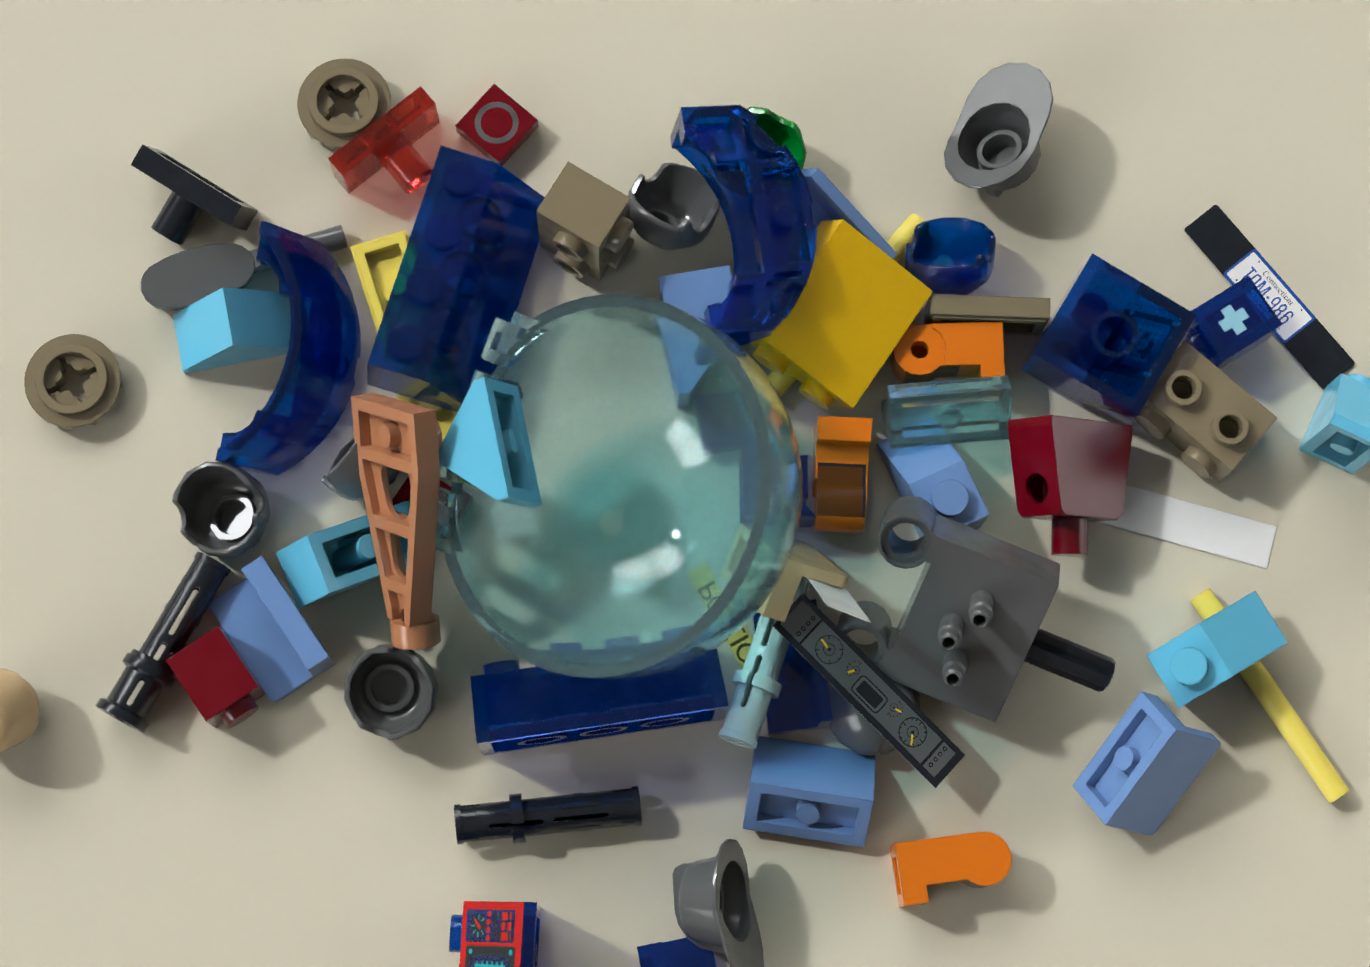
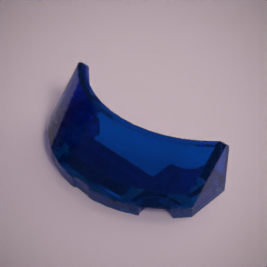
M741 105L681 107L670 135L672 149H676L698 170L720 202L729 227L733 246V276L729 282L728 295L721 304L719 302L708 305L704 311L706 332L699 345L700 359L703 360L770 336L784 322L796 305L807 284L816 252L817 226L813 220L811 207L813 200L801 168L787 146L779 147L766 132L755 124L758 117Z
M261 221L258 233L259 246L256 262L267 267L269 266L274 271L279 281L280 296L289 298L291 314L289 348L284 368L268 402L262 410L256 411L249 426L236 433H223L221 446L217 448L215 460L216 462L237 465L245 471L279 476L295 467L298 462L309 455L326 439L344 413L355 386L354 375L357 360L360 359L361 331L358 311L350 286L338 263L323 243L272 223Z

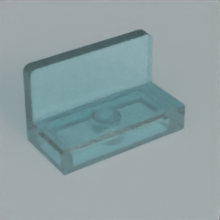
M1008 375L887 385V398L881 401V412L890 448L1009 439L1008 420H1011L1012 387Z

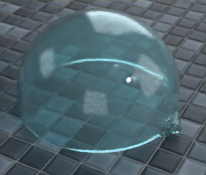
M602 294L560 304L539 314L535 318L518 312H514L511 322L495 317L480 358L498 366L492 374L476 369L469 389L474 380L482 377L518 386L542 505L528 508L497 501L440 464V476L452 481L451 491L439 487L435 549L445 554L453 581L469 610L480 625L514 655L547 671L571 677L628 679L651 676L692 662L721 646L753 617L774 590L790 558L799 529L803 503V470L798 442L787 410L772 382L756 361L733 338L716 326L679 307L648 297L629 294Z

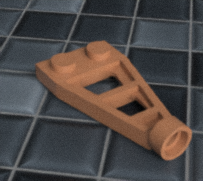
M373 392L351 396L354 442L357 443L359 476L380 574L387 617L390 619L392 646L403 650L433 647L441 642L439 615L432 613L440 484L439 448L442 446V431L436 420V410ZM387 467L405 472L409 476L411 489L408 515L394 509ZM400 536L408 539L407 567H405Z

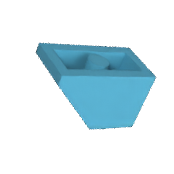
M1341 373L1326 386L1299 450L1351 474H1354L1370 462L1369 377L1359 374H1349L1346 376Z
M409 500L394 505L396 511L409 514ZM367 515L306 535L276 552L298 609L380 578ZM400 536L405 567H407L408 539Z
M1253 591L1146 656L1180 708L1287 644L1288 641L1257 592Z

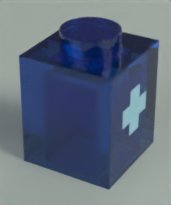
M1247 276L1190 311L1187 316L1193 317V320L1180 342L1182 344L1184 341H1187L1216 367L1221 369L1267 341L1282 326V323L1250 276Z

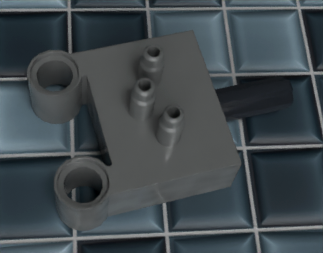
M899 497L889 504L884 512L878 537V547L881 555L888 563L895 567L909 569L918 567L926 562L897 628L892 627L890 616L883 607L869 601H858L856 603L871 622L842 612L839 616L837 627L890 680L995 723L1023 662L1095 691L1105 690L1111 682L1115 671L1116 662L1113 658L1040 629V625L1059 586V563L941 516L935 512L930 503L920 497ZM901 523L914 524L920 528L924 535L918 540H903L895 534L893 527ZM852 630H866L873 634L877 641L867 645L858 644L849 637L848 633Z

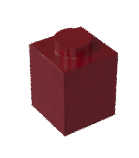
M219 626L166 660L204 720L215 728L222 723H225L227 728L240 724L259 709L255 701L266 695L228 635Z

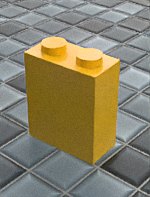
M844 219L824 220L820 222L742 337L757 348L753 356L762 365L779 375H783L787 371L802 383L798 391L815 405L825 410H828L830 406L854 408L933 291Z

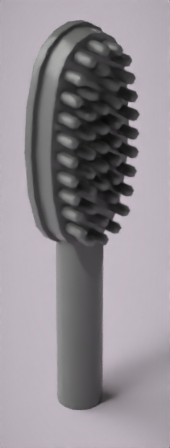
M338 225L250 251L234 243L209 244L190 248L170 255L150 266L142 276L141 292L145 300L157 309L165 311L180 310L223 287L243 289L249 284L253 274L348 248L342 226Z

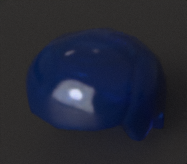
M941 217L921 222L914 228L912 243L906 244L904 255L905 269L933 291L932 294L971 295L984 285L992 274L996 237L994 232L984 223L968 218Z

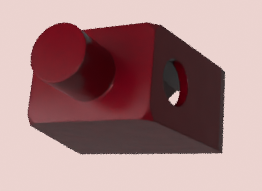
M1057 415L1008 420L1017 512L1022 518L1052 521L1051 555L1088 556V522L1115 521L1123 513L1132 442V425Z

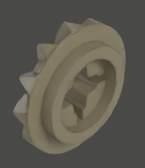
M335 59L316 67L305 78L299 90L297 109L300 120L311 139L315 138L331 150L335 148H351L357 151L360 145L369 140H378L380 131L386 122L390 120L391 95L384 78L370 65L354 59ZM331 90L336 96L340 95L346 100L354 95L356 97L359 95L355 101V106L360 119L357 120L354 116L351 118L345 113L331 118L336 108L329 91Z
M81 334L62 335L42 345L30 359L24 378L25 393L34 411L47 423H52L69 430L84 425H96L103 415L109 410L115 409L116 398L120 388L123 387L119 362L113 353L97 339ZM65 362L72 369H75L80 376L88 373L91 374L90 378L82 383L85 391L83 393L85 400L82 402L69 390L59 393V387L67 382L64 374L67 371L63 365Z

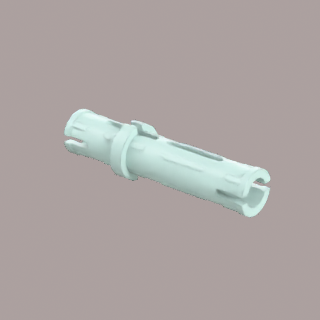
M802 576L793 602L802 593L807 594L810 585L808 578ZM762 615L759 617L743 669L735 670L732 684L736 686L723 728L720 729L718 734L720 738L728 742L751 749L757 748V740L771 698L776 699L779 697L782 685L777 680L790 645L772 626L777 620Z

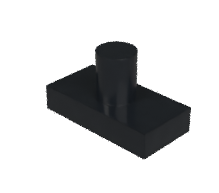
M142 144L131 163V166L172 190L151 228L179 245H183L203 210L230 227L246 231L258 212L254 207L159 149Z

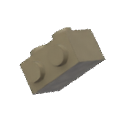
M567 162L536 210L540 246L555 255L553 261L571 275L583 278L587 273L600 281L609 266L615 270L620 268L633 246L634 239L629 237L634 227V222L630 220V197L574 164Z
M1184 341L1172 354L1135 419L1148 434L1160 440L1165 437L1183 452L1181 454L1183 462L1193 472L1203 478L1212 476L1220 483L1235 469L1277 420V417L1187 341ZM1139 392L1138 395L1133 399V401L1129 404V407H1130V408H1132V406H1133V404L1135 403L1136 399L1138 398L1140 392Z

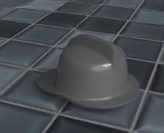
M1007 63L990 70L977 81L966 99L944 151L945 168L956 182L968 188H983L989 195L999 197L1003 191L1016 188L1027 181L1035 172L1041 156L1039 141L1050 117L1053 104L1051 83L1040 69L1028 63Z
M726 839L721 844L717 856L683 863L675 867L672 874L674 910L678 925L687 939L700 949L726 954L730 967H764L760 930L750 896L747 862L738 841Z

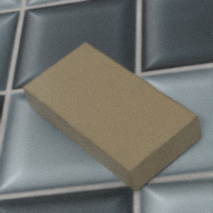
M931 294L924 309V324L1003 322V334L1039 335L1050 320V298Z

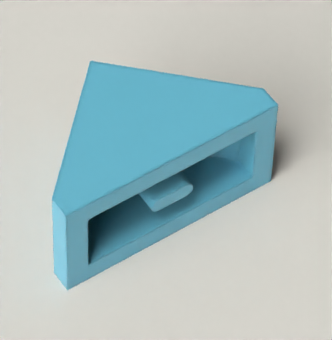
M223 287L173 314L184 374L302 351L290 292Z
M487 377L474 380L442 442V446L439 448L440 464L497 501L528 508L542 505L518 386Z

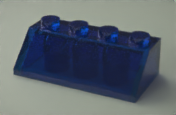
M442 145L440 146L367 363V385L458 412L474 380L482 377L495 380L539 245L536 210L545 198L499 163Z
M689 633L665 638V648L641 651L639 642H627L604 647V657L581 660L579 651H566L544 656L543 666L520 669L519 660H505L483 665L484 674L470 676L477 745L483 755H491L724 720L729 705L715 640L701 642L699 633Z

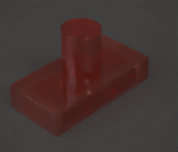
M420 86L335 152L328 160L337 181L350 194L384 167L407 194L422 187L431 178L434 171L412 144L440 123L436 103Z

